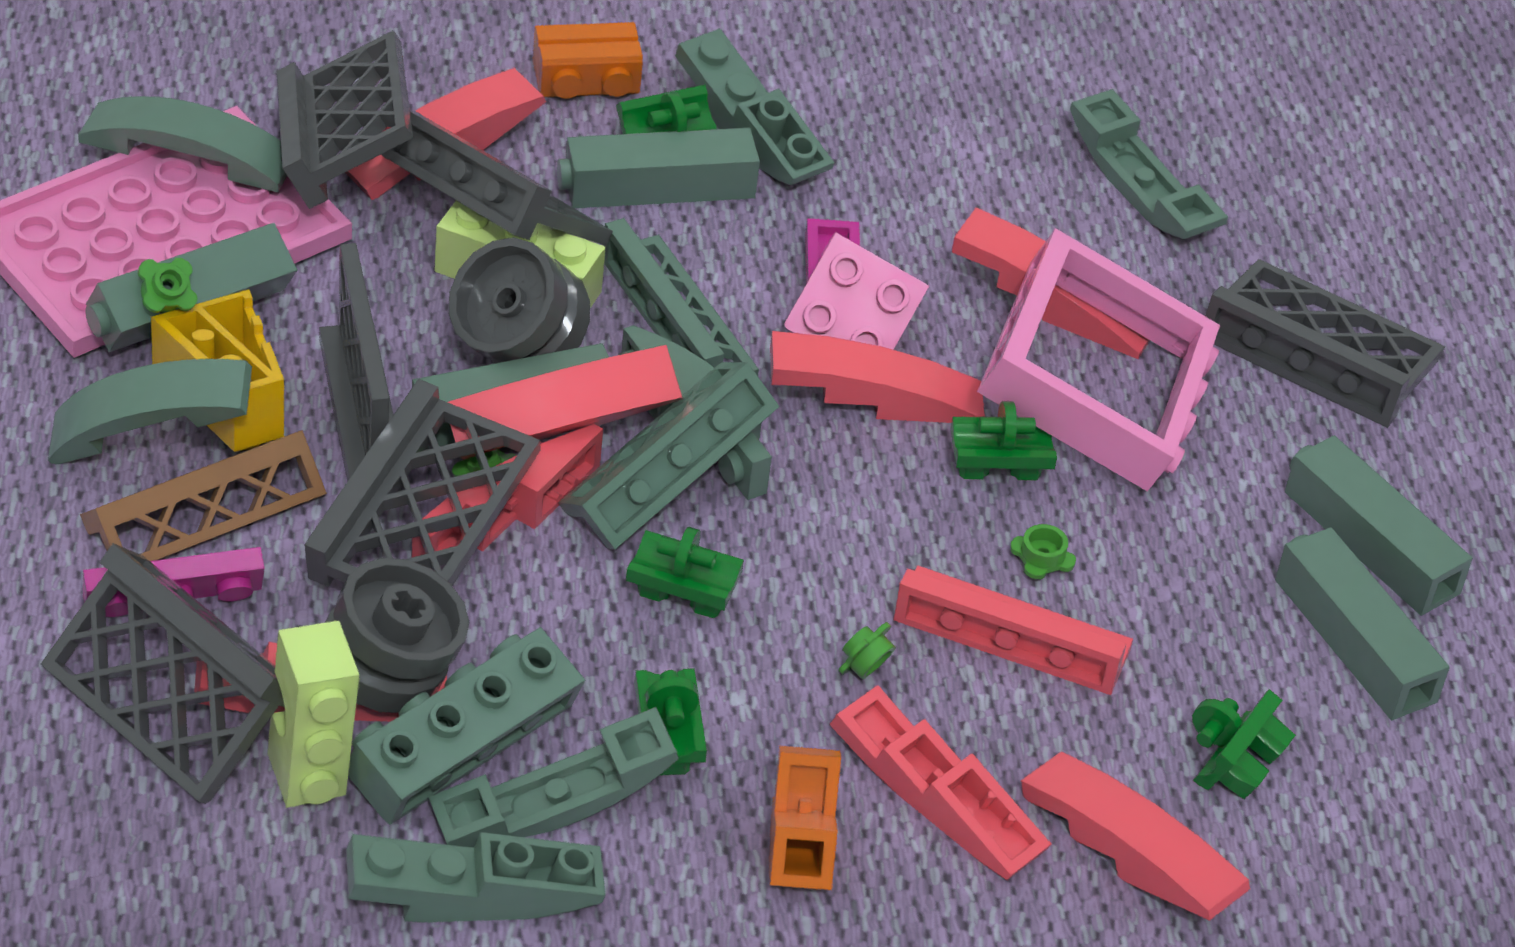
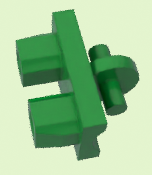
M706 85L623 101L616 105L622 134L675 131L678 133L682 131L717 129L709 110Z
M1001 401L998 417H952L950 429L956 468H959V474L963 479L983 480L985 476L989 475L990 468L1010 469V475L1014 476L1017 480H1038L1043 469H1055L1057 454L1053 447L1052 435L1036 427L1035 418L1017 417L1013 401Z
M687 527L681 540L646 530L636 556L627 568L626 581L637 584L641 597L659 602L668 599L671 594L690 600V606L693 608L694 613L715 618L721 610H725L743 571L744 560L700 547L701 531L696 528Z
M695 668L682 669L678 672L666 670L661 674H654L647 670H635L634 684L638 714L654 707L657 708L678 755V760L660 775H684L690 771V763L706 762L707 748Z
M1269 689L1264 693L1252 711H1246L1241 717L1237 713L1239 710L1237 702L1231 698H1226L1223 701L1206 699L1200 702L1192 715V723L1198 732L1196 740L1201 746L1206 748L1211 747L1212 744L1218 747L1193 781L1206 790H1209L1215 783L1220 781L1243 800L1250 795L1269 773V769L1246 751V749L1250 747L1266 762L1271 764L1282 754L1296 736L1273 715L1283 700Z

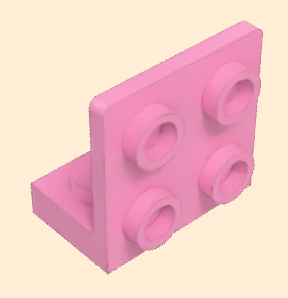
M833 234L821 254L820 261L788 315L784 327L792 333L830 336L894 350L929 285L840 234Z

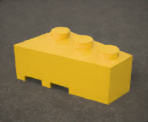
M250 289L195 304L189 311L177 309L151 317L152 364L188 359L245 360L252 366L247 414L206 425L234 452L250 450L263 443L284 437V377L270 342L266 343L264 338L263 323L260 315L256 316L254 312L253 297Z

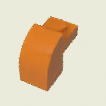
M779 745L775 795L772 800L770 824V885L832 890L838 834L835 816L841 767L840 750Z

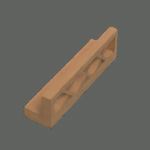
M303 430L81 513L80 516L89 535L100 533L106 551H108L113 543L123 547L115 528L119 524L134 520L154 529L145 552L140 553V555H143L149 561H155L327 493ZM295 457L307 489L290 495L270 484L279 463ZM265 469L261 481L250 476L252 473ZM234 480L257 490L248 512L241 515L219 505L227 484ZM215 488L210 500L198 495ZM266 494L277 499V501L262 506ZM182 500L189 501L206 509L197 532L189 535L167 525L176 503ZM163 508L158 520L145 515ZM215 514L227 519L210 526ZM163 534L176 539L158 546Z

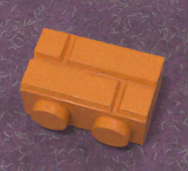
M635 22L535 25L533 65L538 91L544 97H560L563 99L585 95L620 97L625 94L640 93L643 55L640 42L638 41Z

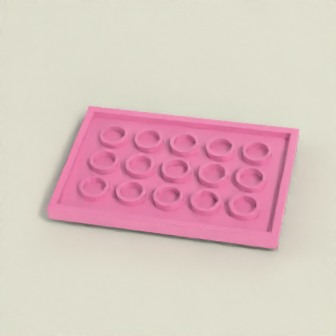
M238 106L223 111L255 125ZM142 143L133 147L128 155L117 153L0 200V275L75 358L105 345L102 337H96L92 333L85 313L86 302L97 283L135 271L147 259H152L158 263L271 223H275L295 264L351 240L352 222L329 199L309 209L288 176L279 192H274L228 180V164Z

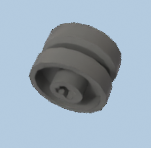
M513 237L492 241L473 252L458 270L450 289L448 314L455 333L469 347L488 357L494 363L578 348L590 323V299L583 281L570 269L556 259H553L534 243Z
M379 558L362 563L347 577L338 595L336 606L330 611L325 621L326 623L339 620L360 675L356 703L378 712L399 713L407 702L422 692H427L430 696L438 692L447 675L449 665L456 659L466 640L470 623L464 601L448 581L428 567L407 559Z

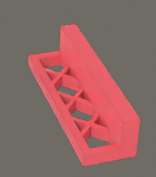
M918 565L915 571L907 568L900 582L893 619L905 625L1109 695L1114 690L1133 643V639Z

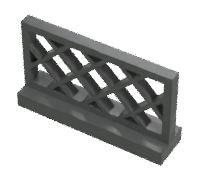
M394 30L304 76L295 62L277 70L282 168L309 209L328 200L327 181L413 138L402 45ZM384 102H386V103L384 104V106H383L379 111H377V110L379 109V107H380ZM362 126H364L362 130L357 135H355L358 132V130Z
M410 110L413 138L381 154L383 157L515 236L530 240L537 223L607 246L613 233L609 228L552 196L550 189L416 111Z
M356 243L340 244L338 325L319 327V342L347 482L393 416Z
M1258 259L1228 289L1220 286L1212 294L1205 315L1220 325L1214 345L1387 428L1397 417L1401 403L1442 357L1445 348L1442 344L1261 259ZM1261 279L1280 289H1262L1258 281ZM1272 305H1289L1292 311H1275ZM1306 305H1316L1326 311H1309ZM1361 326L1373 333H1356L1353 327ZM1319 327H1335L1338 333H1322ZM1366 349H1382L1385 355H1369ZM1400 349H1410L1422 356L1403 355Z
M418 379L304 544L308 579L327 587L330 586L334 579L345 583L347 577L358 568L349 564L355 553L380 547L383 558H393L388 544L420 537L426 554L407 560L431 568L453 586L541 451L540 440L440 400L438 386ZM447 422L466 430L469 439L439 447L435 435L442 424ZM506 446L519 452L513 462L489 467L484 454L485 450ZM475 453L481 470L451 478L445 461ZM436 463L442 480L411 488L407 478L411 470ZM486 484L491 495L487 503L462 509L456 492ZM448 495L454 512L422 519L417 502ZM408 505L414 522L385 530L382 529L379 518L384 511ZM459 526L463 536L460 544L434 552L428 534ZM445 565V567L441 571L440 566Z
M113 543L99 562L107 569V572L43 659L41 665L198 802L206 804L212 800L278 706L285 707L275 674V665L146 557ZM119 590L128 600L129 622L106 627L105 607ZM143 611L150 616V618L143 619ZM163 627L167 630L168 656L145 660L144 630ZM129 634L131 663L108 668L107 638ZM92 641L94 671L75 674L64 664L79 644ZM182 644L186 646L190 651L183 652ZM197 661L205 662L207 664L209 690L185 694L184 664ZM169 667L171 697L148 702L146 672ZM131 675L133 705L114 708L110 704L109 679ZM223 678L231 685L223 687ZM94 682V690L88 685V683ZM244 695L255 706L240 726L226 729L224 698ZM209 701L211 732L188 736L186 706ZM171 709L173 739L153 742L149 736L148 713ZM134 716V724L127 717ZM212 743L213 764L201 781H199L190 773L188 748ZM174 750V759L166 752Z

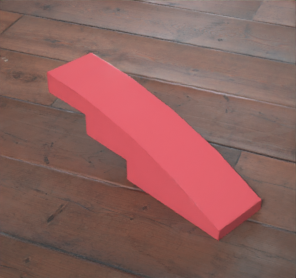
M515 68L470 83L425 104L415 111L479 149L484 150L546 103V100ZM382 155L345 172L371 200L379 198L410 174V172Z
M976 207L955 235L952 253L999 271L997 288L1017 295L1031 261L1046 241L1017 225ZM1057 285L1053 289L1042 320L1136 359H1139L1150 342L1149 339Z
M772 331L770 343L771 385L823 387L824 403L875 406L876 419L951 423L952 417H985L983 395L977 392L981 380L934 361L882 346L830 336Z
M663 345L556 370L455 399L448 403L542 440L592 424L600 426L683 400V396L668 347ZM450 424L455 443L469 439L466 430ZM501 446V447H497V448L485 450L484 453L490 452V451H493V450H496V449H499V448H502V447H505V446ZM475 453L462 456L461 458L464 460L467 458L474 457Z
M592 424L541 443V451L477 549L483 552L516 519L533 529L538 527L559 506L558 502L600 466L603 428ZM517 455L498 465L513 462ZM486 484L456 492L462 509L485 504L491 496ZM446 498L422 519L454 512L449 498ZM459 526L428 534L434 552L458 546L463 539ZM420 537L412 538V557L426 554Z
M879 685L840 711L829 724L862 761L897 795L979 862L1005 880L1010 879L1052 845L973 753L961 761L925 719L913 726Z
M1062 751L1021 780L1023 797L1034 805L1068 819L1070 836L1075 841L1114 858L1117 876L1124 882L1209 921L1250 890L1247 877L1201 837L1158 805L1110 775Z

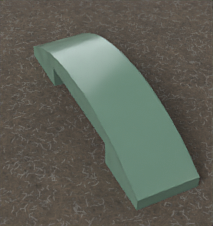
M1113 89L1071 103L1070 112L1095 162L1106 178L1147 221L1162 231L1183 239L1227 223L1228 216L1199 184L1185 189L1138 137L1137 133L1141 120Z
M152 96L121 97L102 101L96 105L78 134L79 143L126 155L130 153L136 141L226 163L228 164V180L274 192H279L287 177L282 168L281 140L234 115L189 101Z
M188 359L133 368L96 381L72 395L55 412L48 461L52 464H63L102 453L104 437L186 416L194 425L201 427L246 415L252 366L245 360Z
M654 707L601 728L600 733L603 744L494 787L490 786L487 776L484 774L428 796L447 845L474 848L480 832L529 837L555 831L590 817L644 787L678 760L676 749L657 708Z

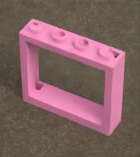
M1055 228L1028 267L977 392L1000 405L1001 401H1013L1017 416L1035 418L1036 427L1148 492L1164 471L1174 473L1184 456L1185 449L1180 447L1179 444L1187 437L1196 421L1197 415L1192 413L1191 410L1198 404L1208 386V382L1202 379V377L1208 373L1218 356L1219 349L1213 345L1220 325ZM1055 285L1183 359L1156 435L1026 359Z

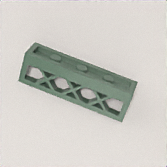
M624 218L605 223V227L612 230L613 233L607 246L603 245L606 247L604 264L653 332L686 348L714 368L723 362L724 358L733 360V362H748L758 376L759 368L660 235L640 240ZM652 253H654V255L660 261L661 266H659L655 259L652 257ZM678 291L682 292L685 295V300ZM703 325L708 326L711 331L710 334Z
M721 362L682 395L683 400L674 402L558 503L565 513L569 516L584 518L607 549H617L780 407L748 362Z

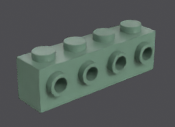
M541 627L522 639L517 634H514L502 641L492 651L490 659L478 667H475L473 663H468L459 668L445 682V688L430 696L427 692H422L412 698L402 707L398 714L399 717L383 726L380 721H377L362 730L352 741L354 750L350 757L348 777L378 814L391 825L428 801V796L445 790L570 708L581 690L585 679Z

